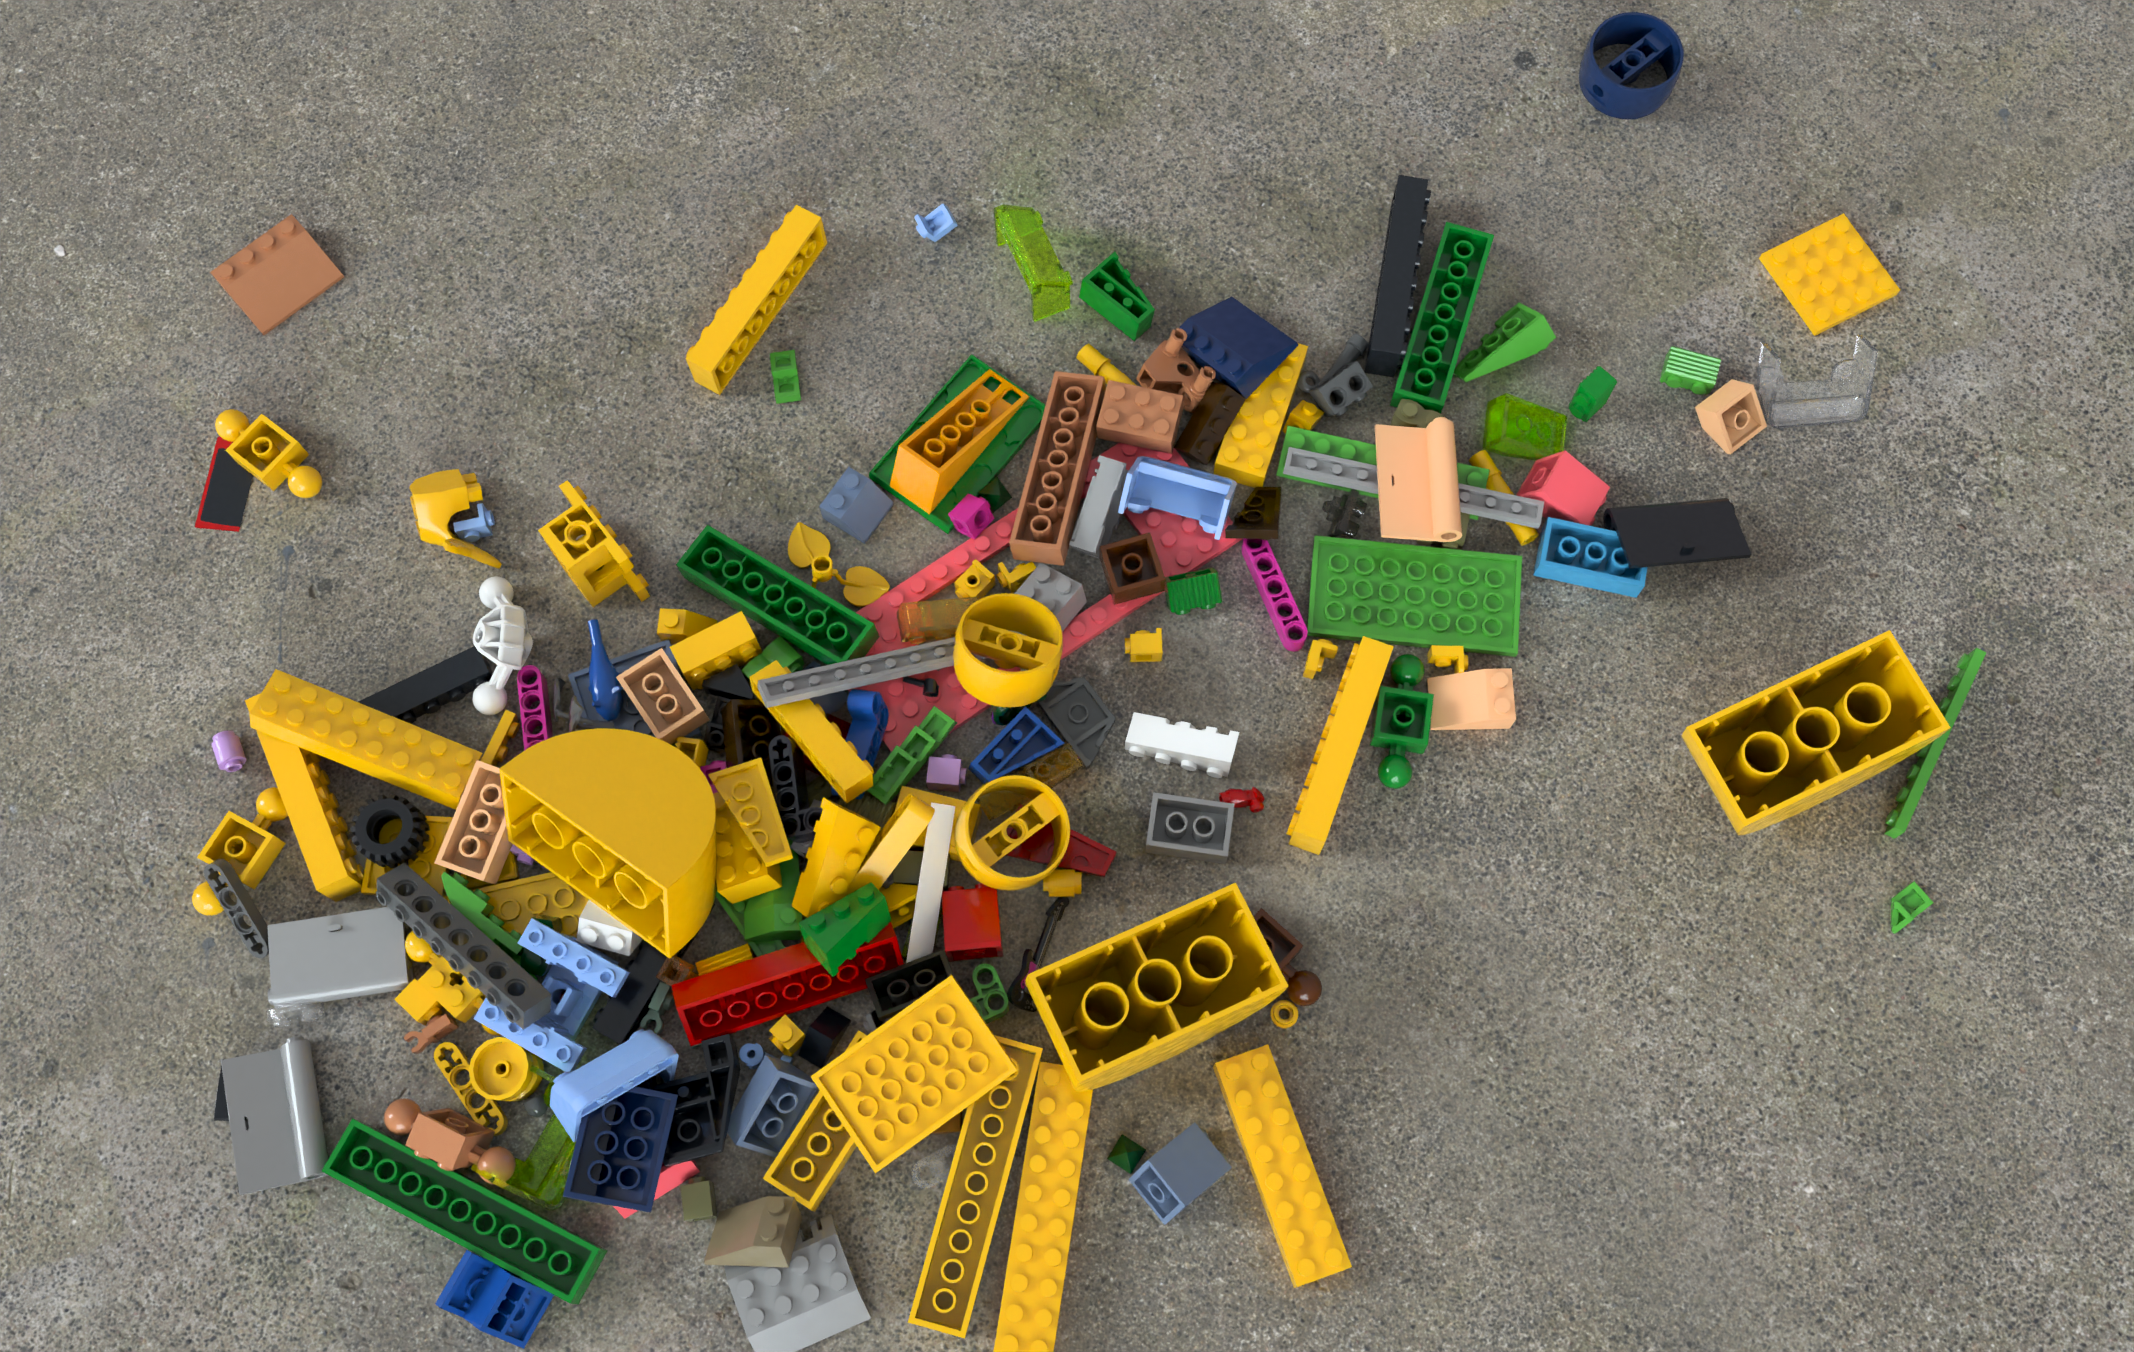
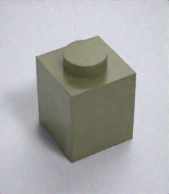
M695 1177L688 1179V1184L680 1185L684 1221L695 1222L718 1217L713 1182L706 1181L705 1177Z

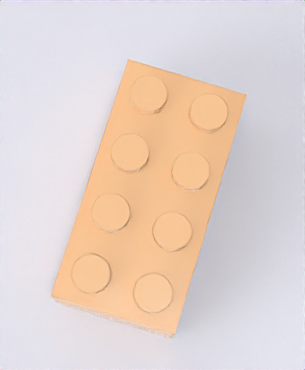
M477 760L437 855L435 864L496 885L512 843L508 841L500 768Z

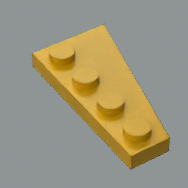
M757 758L708 774L711 782L765 866L768 867L793 859L762 759Z

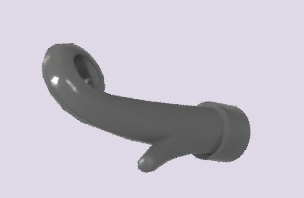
M1353 334L1346 342V347L1321 381L1313 371L1307 370L1300 374L1298 379L1300 389L1310 394L1309 391L1348 363L1355 362L1369 347L1368 342L1359 334ZM1306 378L1312 379L1314 385L1307 384Z

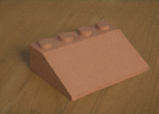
M292 214L210 272L263 335H266L344 278L340 270Z

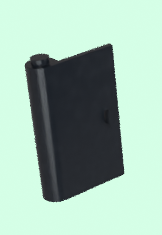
M1727 498L1607 508L1604 511V528L1616 531L1630 569L1750 558L1752 555L1735 515L1734 505Z

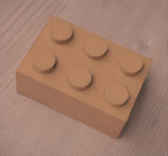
M1108 380L1096 425L1097 436L1104 440L1172 454L1184 409L1183 395Z

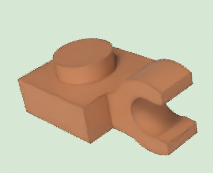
M437 1015L427 1022L428 1026L423 1028L422 1032L411 1031L404 1036V1040L410 1042L414 1038H418L417 1046L413 1047L411 1051L414 1054H419L429 1044L438 1042L459 1028L454 1018L449 1015Z

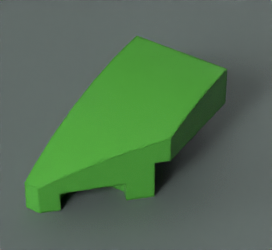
M1915 881L1891 898V932L1893 934H1896L1914 920L1917 915L1933 904V901Z

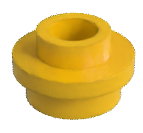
M1280 1000L1271 1008V1020L1279 1028H1290L1298 1019V1009L1292 1002ZM1286 1010L1289 1013V1018H1280L1279 1012Z

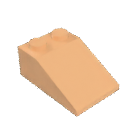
M1512 668L1481 669L1431 677L1426 680L1427 693L1434 694L1430 730L1510 729L1516 720Z

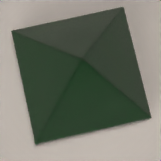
M998 477L994 478L977 492L980 497L988 501L992 513L1012 498Z
M1122 1134L1107 1159L1129 1174H1132L1146 1149Z

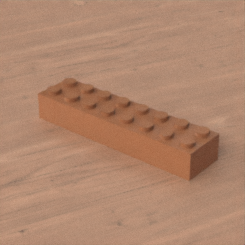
M1054 372L1009 541L1012 556L1015 560L1065 565L1097 437L1096 425L1106 391L1103 376Z

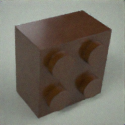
M1150 533L1100 546L1099 558L1114 605L1165 591V576Z

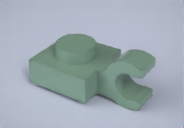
M660 981L648 1006L650 1009L641 1021V1027L647 1029L651 1021H656L657 1026L654 1032L658 1035L664 1029V1022L661 1016H664L666 1010L669 1011L675 1002L670 985Z

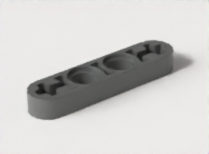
M218 859L208 864L204 869L205 879L249 952L256 958H264L269 955L267 924L232 865L224 859ZM229 891L236 895L237 903L230 898ZM244 915L250 918L252 926L246 924Z

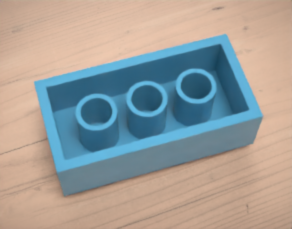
M1548 517L1541 529L1533 576L1637 598L1645 587L1648 567L1629 568L1616 531Z

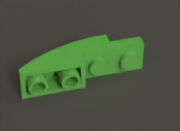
M444 871L441 878L451 905L497 946L502 943L517 955L522 956L525 947L518 944L522 935L514 929L509 933L502 927L505 922L491 913L494 906L488 903L490 897L478 888L475 891L468 888L466 885L469 881L457 872L452 876Z

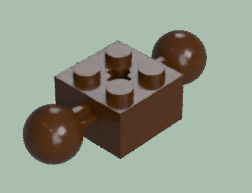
M1261 908L1254 915V919L1288 984L1286 989L1288 997L1299 1006L1314 1004L1322 993L1320 979L1311 971H1297L1289 964L1299 954L1303 945Z

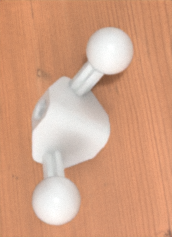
M498 576L486 579L480 586L479 596L482 603L493 610L479 620L473 634V644L476 649L497 664L490 681L477 686L472 697L475 708L485 715L498 714L505 708L508 697L504 687L512 670L522 669L533 645L532 637L528 632L525 610L523 607L512 603L514 596L512 585L505 578Z

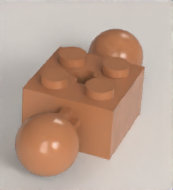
M403 1098L392 1102L384 1113L385 1126L391 1133L399 1136L409 1134L405 1145L415 1150L414 1154L418 1157L438 1162L437 1165L441 1169L454 1171V1169L469 1168V1166L477 1165L480 1177L489 1184L504 1183L511 1178L515 1171V1158L508 1149L499 1146L489 1148L495 1131L450 1108L422 1112L420 1106L415 1101Z

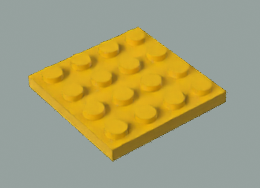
M1844 213L1762 253L1759 257V260L1814 336L1896 296L1900 291L1894 280Z

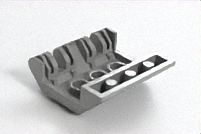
M832 1213L820 1218L822 1230H820L816 1220L810 1222L813 1238L805 1241L804 1233L799 1228L789 1268L724 1265L729 1288L746 1336L754 1352H796L871 1319L862 1291L858 1289L840 1241V1232Z

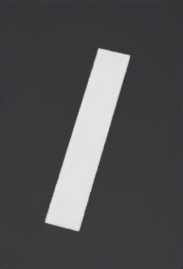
M931 802V807L935 809V812L927 826L906 963L933 953L956 806Z

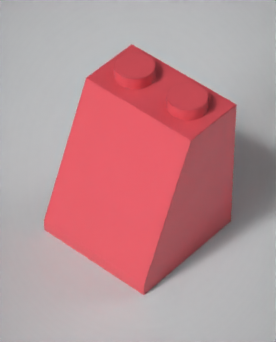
M1564 450L1536 460L1516 495L1545 501L1542 517L1546 519L1551 517L1591 526L1595 521L1594 516L1597 510L1606 501V494L1610 486Z

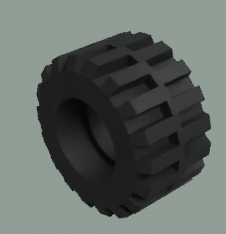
M383 794L378 795L377 801L373 798L367 801L369 805L366 807L361 806L358 809L361 812L360 815H354L352 820L356 825L351 826V833L355 835L351 839L353 844L357 846L356 849L373 863L385 868L386 866L396 868L398 863L400 865L403 863L408 865L409 859L415 861L418 858L417 852L419 850L423 852L426 848L423 842H428L429 835L425 833L430 830L429 824L425 822L427 820L425 815L402 796L399 798L395 794H389V797H386ZM401 819L402 829L398 837L392 842L380 844L379 834L382 827L391 820Z

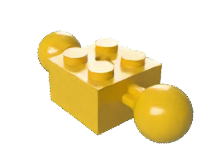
M229 409L218 415L215 421L218 435L226 441L233 442L225 451L240 466L272 491H275L288 478L290 491L300 498H311L320 492L322 488L320 473L311 466H299L309 456L308 452L297 440L270 419L261 414L250 425L247 416L239 410Z
M278 787L265 789L259 794L256 800L258 814L252 823L228 811L197 858L208 864L218 859L228 861L241 882L255 890L286 844L267 832L272 822L281 821L288 816ZM207 881L196 887L192 895V903L199 913L213 916L224 911Z
M411 931L405 939V950L408 957L413 961L419 963L429 962L432 965L417 982L450 1014L461 1022L466 1023L479 1010L486 996L478 988H473L468 983L467 978L459 971H454L443 956L435 954L423 938H418ZM462 978L464 983L460 986L458 983ZM481 1024L483 1029L487 1033L494 1036H502L499 1033Z

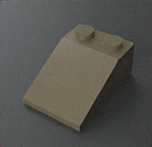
M766 1196L720 1211L704 1259L705 1265L789 1268L802 1221V1215L795 1197Z

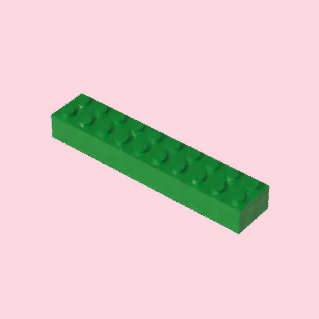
M352 1118L323 1167L322 1172L570 1304L579 1305L608 1250L456 1170L447 1171L441 1169L437 1165L438 1162L418 1157L414 1154L415 1150L409 1148L403 1142L365 1122Z

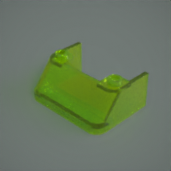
M1005 204L993 208L996 244L1000 246L1007 243L1031 293L1033 321L1036 322L1069 309L1070 286L1073 285L1069 272H1064L1042 227L1043 220L1038 210L1034 211L1032 207Z
M532 1065L530 1071L550 1081L543 1098L546 1106L551 1108V1088L554 1085L555 1077ZM553 1113L526 1161L515 1158L516 1167L510 1179L504 1181L485 1170H479L476 1164H473L471 1169L503 1189L547 1210H555L561 1207L566 1200V1197H563L576 1142L572 1141L555 1113Z

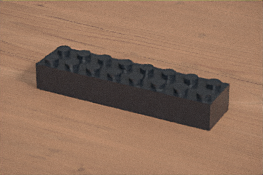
M1404 175L1398 176L1391 203L1364 372L1368 374L1394 378L1396 369H1401L1403 357H1405L1407 350L1406 338L1411 324L1409 318L1414 305L1413 293L1418 279L1416 273L1421 260L1420 248H1422L1425 234L1423 233V228L1426 225L1428 215L1426 209L1431 196V190H1427L1428 179Z

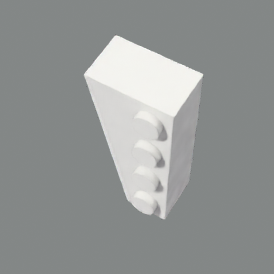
M1134 712L1125 741V750H1129L1130 754L1137 757L1147 755L1155 757L1157 762L1163 764L1173 762L1180 764L1185 770L1196 771V769L1206 771L1207 775L1211 777L1222 778V776L1228 777L1239 732L1230 730L1229 735L1220 734L1217 728L1206 726V729L1198 730L1191 723L1183 721L1171 725L1167 718Z

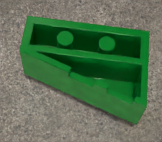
M1113 252L1082 279L1079 298L1135 342L1151 327L1155 309L1140 287H1136L1130 278L1131 274L1129 271L1123 268L1118 260L1119 256L1117 253Z
M870 882L799 922V926L808 950L828 973L834 977L839 972L838 967L847 958L852 960L857 955L856 950L864 942L869 943L892 920L885 896Z

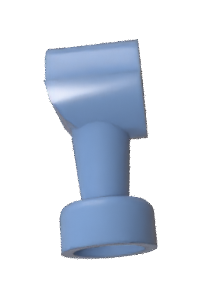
M758 1043L745 1044L739 1052L740 1059L750 1069H757L765 1055L777 1058L766 1053ZM783 1055L780 1060L793 1065L794 1058Z

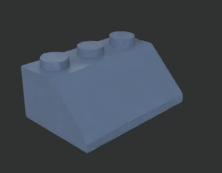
M765 1055L731 1114L727 1133L735 1145L776 1158L820 1090L812 1078L789 1062Z

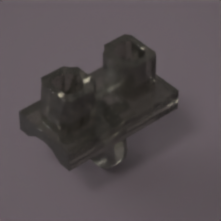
M1351 489L1349 494H1343L1341 497L1334 496L1332 501H1325L1323 503L1322 509L1327 513L1326 520L1332 522L1328 536L1338 537L1341 535L1351 539L1357 535L1360 526L1351 521L1350 517L1351 515L1357 518L1361 517L1367 507V503L1357 498L1359 491Z

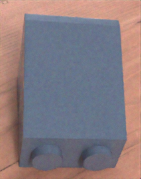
M1194 1122L1149 1158L1128 1180L1162 1223L1166 1225L1232 1167L1228 1163L1226 1156L1218 1151L1209 1140L1207 1133Z

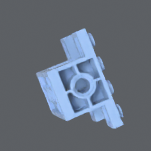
M532 918L518 944L546 959L545 963L552 965L541 984L551 993V1011L523 1030L516 1023L510 1022L498 1006L491 1005L487 998H485L474 1020L561 1070L571 1073L576 1069L587 1049L576 1043L575 1039L602 991L616 998L630 972L618 966V961L590 945L576 942L577 938L574 936L559 933ZM566 990L565 994L563 995L560 1001L561 993Z

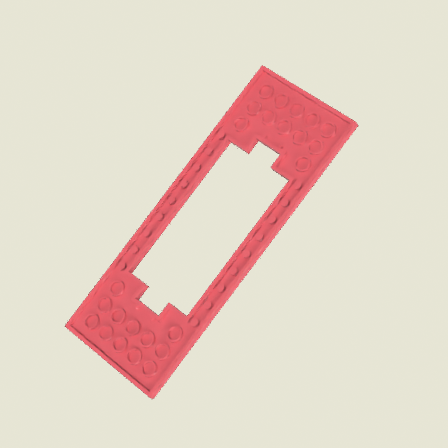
M1118 443L1100 454L1101 456L1126 463V470H1130L1139 456L1151 457L1189 467L1175 448H1173V452L1170 454ZM1099 456L1090 461L1081 499L1086 498L1092 477L1097 475L1095 469H1099L1100 466L1097 462ZM1127 507L1123 513L1139 535L1151 534L1165 577L1196 571L1242 540V538H1226L1225 529L1228 525L1233 524L1229 516L1227 517L1220 540L1214 539L1215 534L1205 532L1203 527L1199 525V520L1151 507L1141 514L1133 513ZM1018 508L984 529L975 540L970 538L882 595L876 601L874 600L873 603L857 611V614L874 623L880 636L866 656L919 645L917 641L933 630L917 606L955 582L972 565L975 559L983 564L1009 547ZM1162 592L1115 605L1111 594L1074 617L1062 632L1063 651L1060 660ZM954 666L942 668L939 671L933 670L909 676L919 680L934 679L939 686L937 697L923 695L924 687L903 682V677L853 688L880 692L889 712L888 724L882 741L890 752L896 746H901L915 725L919 727L934 706L957 722L950 733L991 707V705L970 695L962 687L957 679ZM1001 667L997 668V669L1003 670V671H1011V672H1019V671H1021V669H1020L1019 667H1014V668H1011V669H1004V668H1001Z

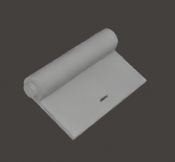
M389 907L267 925L271 988L268 989V1001L276 1009L404 990L415 978L413 965L407 960L405 950V922L399 921Z
M295 1036L286 1039V1043L281 1046V1049L221 1060L239 1194L254 1193L328 1176L322 1172L323 1167L328 1161V1152L310 1040H304L303 1036Z

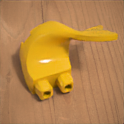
M459 469L439 471L418 478L409 486V490L412 493L410 497L415 519L418 520L415 523L422 541L443 546L448 552L470 557L500 569L502 564L499 560L472 543L457 538L449 529V521L452 515L469 509V502L483 500L481 486L477 483L475 473L461 475Z

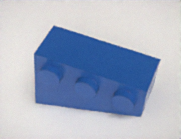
M1025 706L970 763L968 769L982 783L986 784L994 779L1010 776L1058 751L1065 743Z

